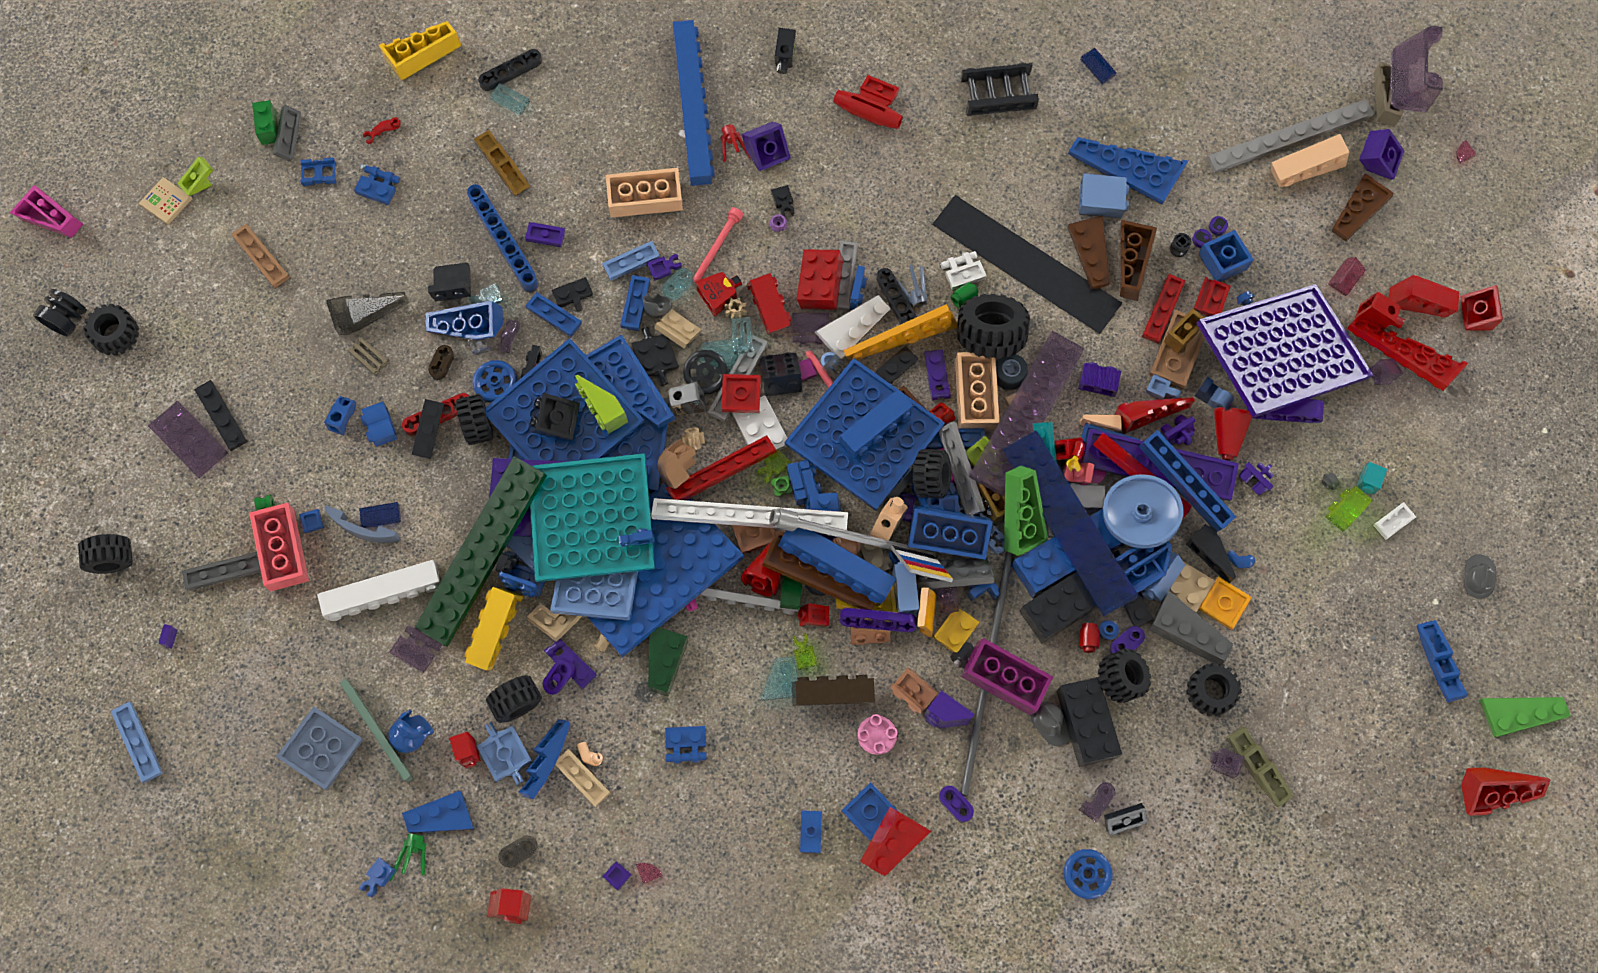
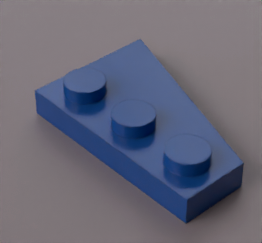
M461 790L402 813L408 833L475 830Z

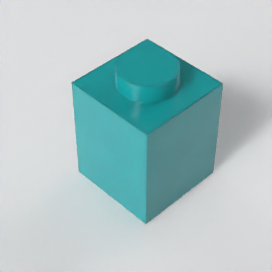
M1368 462L1362 468L1356 488L1361 489L1366 494L1377 493L1381 489L1387 468Z

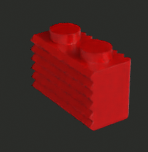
M469 732L449 738L450 745H452L451 748L453 749L452 752L454 753L453 756L455 757L454 760L465 767V769L475 767L476 763L481 761L475 738Z

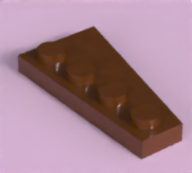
M1365 173L1333 226L1332 232L1344 241H1347L1393 197L1394 193Z
M1103 216L1068 224L1069 234L1091 290L1109 286L1110 278Z

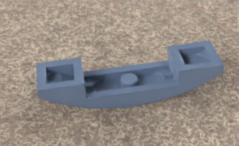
M327 505L324 508L339 527L357 538L377 543H392L400 540V536L395 531L378 526L376 532L347 522L348 517L343 511Z

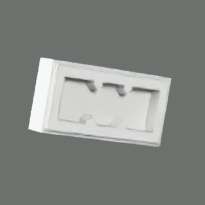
M1403 502L1373 526L1387 540L1415 519L1416 516Z

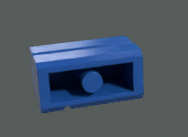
M808 460L787 465V473L796 505L804 504L810 494H821L819 482L815 483L814 476H817L815 466L810 465Z

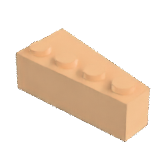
M1338 134L1271 162V172L1279 188L1287 187L1293 183L1346 167L1349 150L1341 134Z

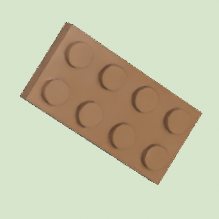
M1175 310L1149 375L1153 376L1155 374L1171 381V384L1184 389L1205 337L1200 330L1178 354L1165 344L1164 340L1168 333L1186 315Z

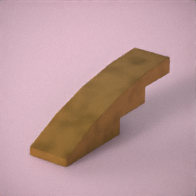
M490 130L474 138L486 159L514 196L530 187L512 158L507 155Z

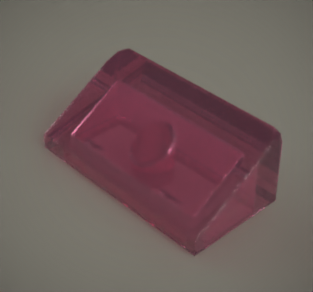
M1357 257L1347 258L1328 284L1344 296H1347L1366 269Z

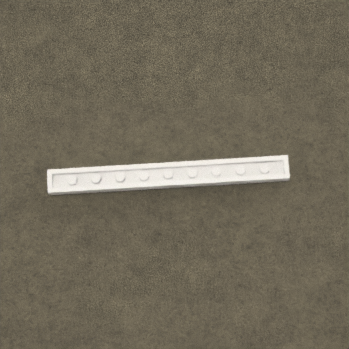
M654 498L651 517L658 520L775 528L769 524V517L773 509L780 507ZM781 508L797 512L800 519L847 530L848 512Z

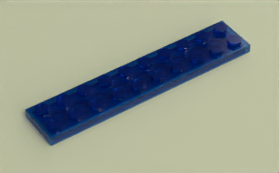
M1035 430L1005 447L1002 451L1013 469L1024 466L1036 470L1043 508L1042 515L1103 617L1138 598L1137 592L1038 432Z

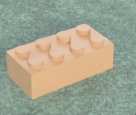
M678 168L606 175L608 206L611 218L683 210Z
M973 352L957 353L955 370L959 429L984 428V431H997L999 408L995 358L978 357Z

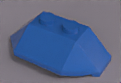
M1167 541L1160 546L1152 548L1133 547L1094 572L1106 589L1134 596L1166 576L1172 545Z

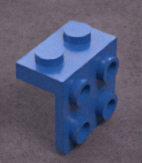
M520 564L517 565L515 570L512 569L511 572H499L498 574L501 583L505 585L504 588L513 592L516 590L522 591L523 595L534 598V596L540 597L546 581L536 582L535 570L531 571L528 567Z

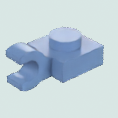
M1154 374L1145 393L1162 400L1164 396L1168 399L1179 398L1181 391L1169 387L1171 381Z

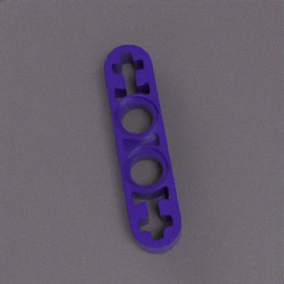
M844 608L841 610L839 622L843 626L913 632L917 626V618L909 613Z

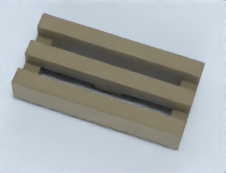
M362 337L358 343L355 342L354 346L348 349L349 353L374 375L388 364V361ZM364 345V346H365L372 354H374L382 363H381V364L378 363V362H377L370 354H368L361 346ZM359 350L375 366H377V368L374 369L371 365H369L361 356H359L356 353V351Z

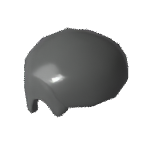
M646 294L643 297L644 309L650 316H663L670 312L672 308L671 298L657 294L655 298H651L649 294Z

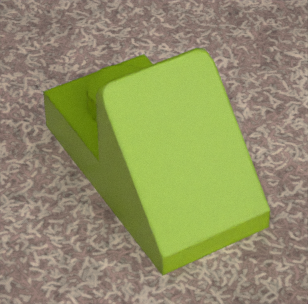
M198 156L179 180L178 185L188 196L194 195L212 186L207 178L214 169L203 157Z

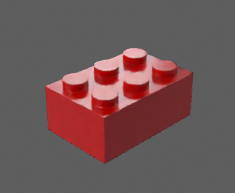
M803 250L796 298L801 309L837 310L843 268V258L840 250Z

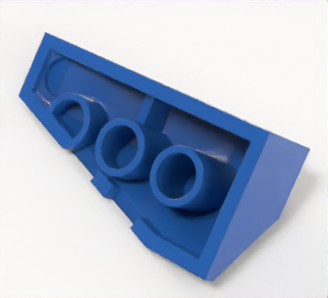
M492 300L426 313L427 332L473 340L493 338L503 326V307Z

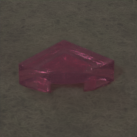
M1467 140L1461 143L1456 153L1459 164L1476 155V152Z
M644 862L636 864L643 884L663 876L660 870L652 864Z

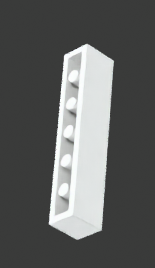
M430 560L318 593L317 595L322 616L327 621H337L341 619V616L348 614L350 616L357 615L362 610L377 609L385 603L394 604L399 602V599L405 597L414 598L419 593L425 591L427 593L434 592L439 586L441 579L437 564L434 560Z

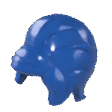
M411 709L402 713L389 730L390 743L395 750L401 753L416 751L423 744L426 737L434 733L432 726L424 717L420 715L409 717L412 712Z

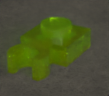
M779 449L776 450L777 453L769 456L764 461L766 467H761L757 470L758 476L761 473L767 474L763 479L764 483L770 481L773 473L778 477L787 469V465L791 464V461Z
M803 633L804 641L802 642L797 641L796 635L793 636V643L798 647V649L793 650L798 670L817 666L813 645H806L808 643L806 633Z

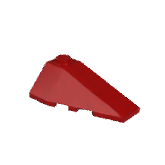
M1190 397L1135 401L1129 404L1125 402L1117 407L1114 415L1121 416V430L1123 434H1126L1190 408L1195 399Z

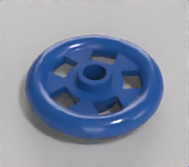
M492 360L478 367L474 373L472 384L475 393L480 394L484 401L493 402L501 395H496L495 390L503 388L505 392L518 379L511 365L504 361ZM501 368L502 372H494V369ZM487 372L489 374L487 375L486 379H482L481 376L483 375V373ZM509 376L510 383L504 384V377ZM494 378L498 379L495 383L491 382ZM484 385L490 389L486 393L481 388Z
M1092 849L1078 850L1069 856L1064 865L1065 883L1076 896L1084 899H1095L1105 894L1110 888L1113 878L1112 868L1109 861L1100 852ZM1087 857L1095 859V864L1086 863ZM1075 862L1081 864L1078 872L1072 869ZM1097 869H1104V878H1098ZM1086 870L1090 871V878L1085 877L1084 872ZM1077 877L1083 883L1080 888L1073 881ZM1096 882L1098 888L1090 891L1088 885Z

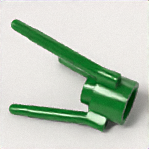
M408 834L407 840H404L401 852L393 867L396 871L406 851L402 874L406 872L411 853L418 854L419 850H421V875H425V850L427 843H423V836ZM396 872L393 874L389 881H392Z

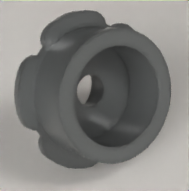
M1332 472L1323 475L1322 484L1328 490H1336V487L1340 485L1336 475Z

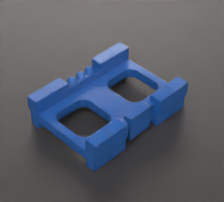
M334 157L323 158V161L313 160V162L311 159L300 160L302 177L300 182L303 186H311L314 183L322 184L323 182L325 184L336 183V161ZM333 167V175L324 177L323 168ZM314 168L315 176L305 178V169Z

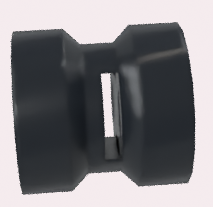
M1179 233L1174 237L1169 248L1173 256L1183 257L1186 255L1192 243L1190 236L1185 233Z

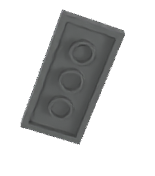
M987 557L986 560L978 558H958L951 561L938 560L953 578L952 582L916 574L917 590H921V588L934 589L994 583V574Z

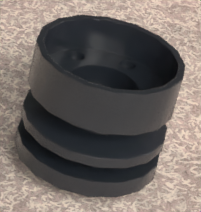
M50 289L48 294L51 297L45 296L44 301L50 307L39 305L33 317L52 331L62 336L70 337L76 328V325L70 319L81 321L82 317L79 314L85 315L87 309L69 294L56 289Z

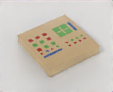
M163 177L139 202V205L169 225L192 200V197Z

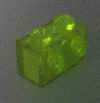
M1356 485L1350 490L1346 488L1339 495L1342 499L1338 503L1334 501L1327 508L1330 512L1325 517L1342 532L1373 501Z

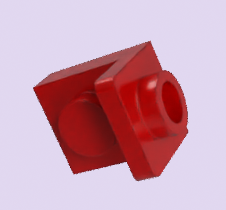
M808 603L800 607L798 611L799 626H829V606Z

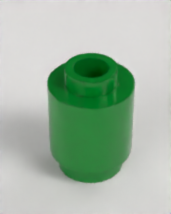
M967 282L955 290L950 298L953 304L960 308L967 300L974 296L978 297L979 290L975 284Z

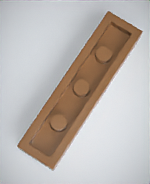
M247 224L231 234L274 289L290 279L288 274Z

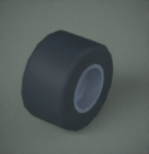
M1012 354L1010 357H1002L996 361L998 386L1003 389L1013 390L1024 383L1028 372V366L1024 358L1018 354Z

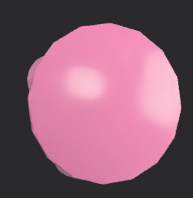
M874 714L861 722L857 738L865 751L881 755L894 747L898 732L889 719Z

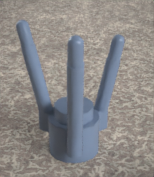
M909 265L915 290L911 291L909 296L900 281L898 283L910 305L921 307L928 300L923 266H920L921 291L913 266Z

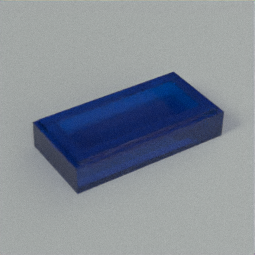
M1096 48L1081 56L1080 60L1101 84L1116 76L1117 72Z
M398 502L359 508L361 527L363 528L401 522Z

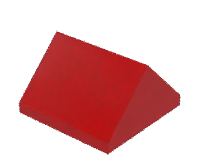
M1497 285L1460 296L1465 330H1493L1503 320Z

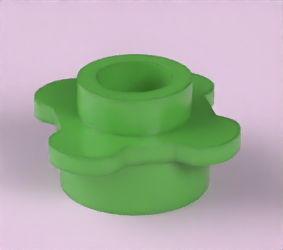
M783 476L772 479L771 485L774 486L775 496L779 497L781 494H790L792 492V487L789 485V477Z

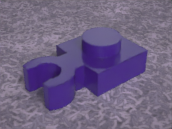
M677 254L670 256L669 260H666L663 256L647 262L654 281L671 275V269L679 270L682 268L681 262L673 263L675 260H678Z

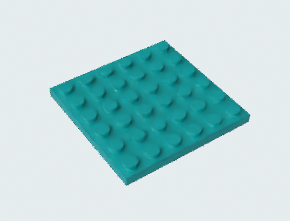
M645 453L532 466L547 475L530 505L536 582L655 569L653 543L632 544L621 547L618 538L621 535H632V533H636L639 529L652 530Z

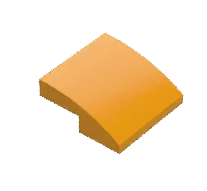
M921 588L917 626L920 628L919 632L932 637L937 596L930 588Z

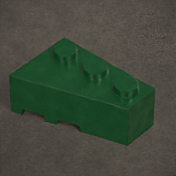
M660 627L649 635L648 687L650 691L669 697L688 644L687 636Z

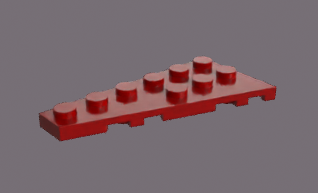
M1360 317L1352 321L1347 328L1353 335L1365 340L1370 346L1382 351L1387 357L1396 360L1401 366L1410 369L1418 377L1424 378L1435 388L1442 391L1468 365L1463 360L1461 363L1452 360L1453 356L1440 355L1436 353L1434 348L1408 337L1405 340L1397 337V333L1394 331L1385 332L1381 330L1379 325Z

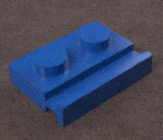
M858 265L849 310H853L862 304L864 294L860 293L862 288L865 289L867 278L864 277V266Z

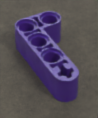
M1308 399L1254 418L1252 417V419L1321 423L1323 421L1324 402L1317 399Z

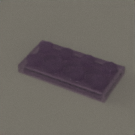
M178 400L148 425L198 478L202 477L228 454L223 446Z

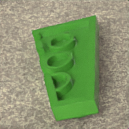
M1563 697L1482 698L1479 700L1494 738L1571 716Z

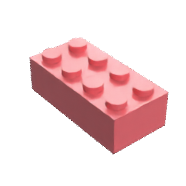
M284 503L250 512L264 586L271 592L308 582L309 577L293 507L289 503Z

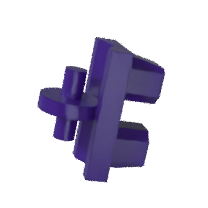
M1181 414L1174 420L1176 425L1174 428L1169 424H1165L1160 428V433L1171 445L1184 443L1188 446L1192 443L1191 437L1195 435V419L1192 416L1186 418Z
M1248 462L1244 465L1245 469H1243L1239 477L1245 483L1254 477L1258 483L1252 487V490L1258 496L1267 490L1270 491L1273 485L1263 475L1265 474L1271 479L1274 475L1269 470L1273 466L1269 464L1265 467L1260 462L1257 465L1261 470L1259 472Z

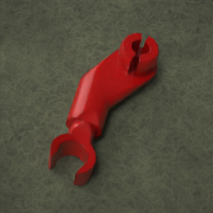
M393 117L390 120L381 121L372 128L371 132L365 131L363 138L371 137V139L366 140V143L372 144L374 137L379 136L384 131L399 129L401 126L400 119Z

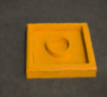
M1218 576L1198 610L1228 629L1233 630L1252 597Z

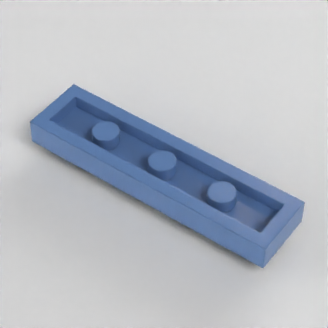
M128 702L112 710V716L141 782L146 783L163 774L133 703Z

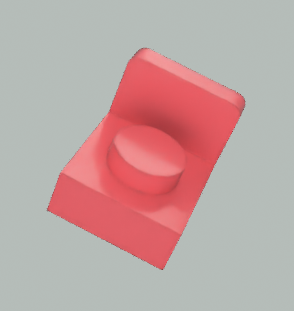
M1065 462L1062 479L1079 484L1091 483L1094 464L1079 463L1081 470L1076 472L1074 468L1070 472Z

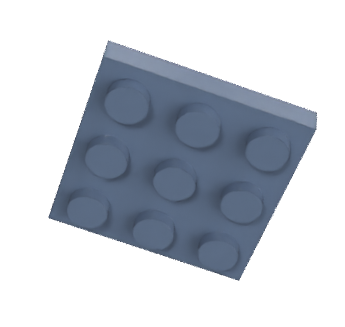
M313 706L276 757L327 791L364 739Z

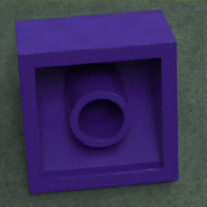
M772 121L742 133L746 151L758 171L791 158L782 124Z
M1390 129L1370 131L1359 161L1367 171L1394 180L1404 154V149Z
M941 690L927 709L924 717L930 726L934 728L937 726L941 729L968 725L975 714Z

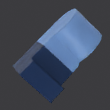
M1207 377L1195 394V397L1212 408L1225 407V411L1228 410L1234 401V397L1229 392L1213 383L1214 380Z

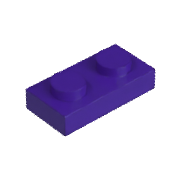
M529 222L525 240L527 242L562 248L566 231L565 228Z

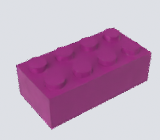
M985 638L977 642L960 676L1029 715L1038 711L1053 679V676Z

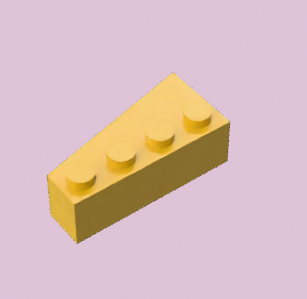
M446 21L426 28L425 32H414L410 34V37L402 40L397 38L393 40V43L387 45L382 43L378 46L384 59L402 81L462 45L456 31Z
M492 587V590L488 591L485 601H487L485 609L481 610L478 617L480 620L478 628L475 627L472 633V644L468 646L465 652V663L486 671L493 669L502 648L500 640H504L509 632V625L507 624L512 618H515L517 613L516 603L517 601L522 602L523 595L497 587Z

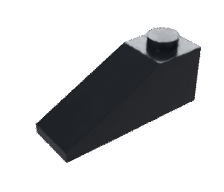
M1207 524L1203 525L1189 539L1186 545L1223 580L1231 583L1236 578L1221 538L1213 527Z

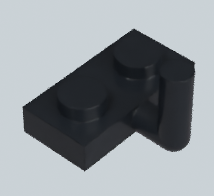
M586 277L552 289L553 296L559 307L573 303L577 312H581L583 309L581 300L593 296Z

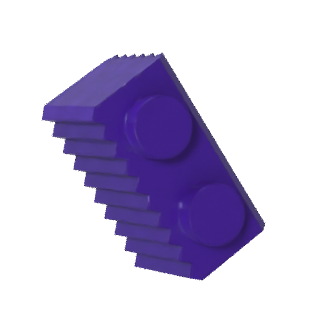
M1094 362L1084 363L1078 389L1115 397L1118 392L1121 371L1112 366L1102 367Z

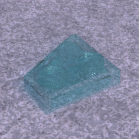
M737 338L703 342L700 350H712L720 354L726 362L728 372H730L739 357L744 339ZM704 357L697 359V362L705 363ZM714 359L710 362L715 368L719 366Z
M795 656L775 658L761 695V701L792 698L791 682L797 681Z

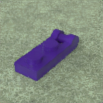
M943 349L924 351L931 400H938V398L943 397L944 399H950L951 393ZM942 387L943 390L937 391L936 388Z
M561 639L557 642L554 640L550 647L547 646L543 650L555 663L563 658L571 660L575 667L571 679L582 689L597 676ZM561 648L564 652L558 657L555 652Z

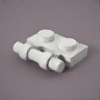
M975 251L971 253L965 252L962 253V256L947 258V261L941 262L942 269H951L946 271L945 275L952 290L960 288L967 282L973 284L986 279L987 275L980 260L972 261L977 259ZM961 263H965V264H966V265H964V266L957 267L958 264H961Z

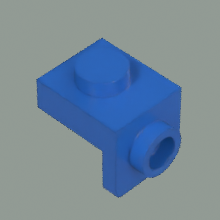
M995 582L971 585L969 587L970 591L967 594L972 602L987 591L992 599L995 600L999 596V588Z

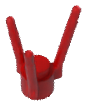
M733 124L725 125L721 129L723 135L720 136L723 161L726 162V142L729 144L733 143L736 152L739 153L737 140L749 159H751Z

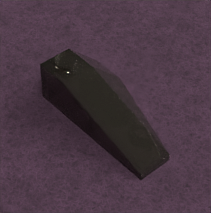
M405 292L382 293L379 297L365 294L363 298L352 299V295L328 299L326 302L335 330L338 335L346 336L409 303V299Z

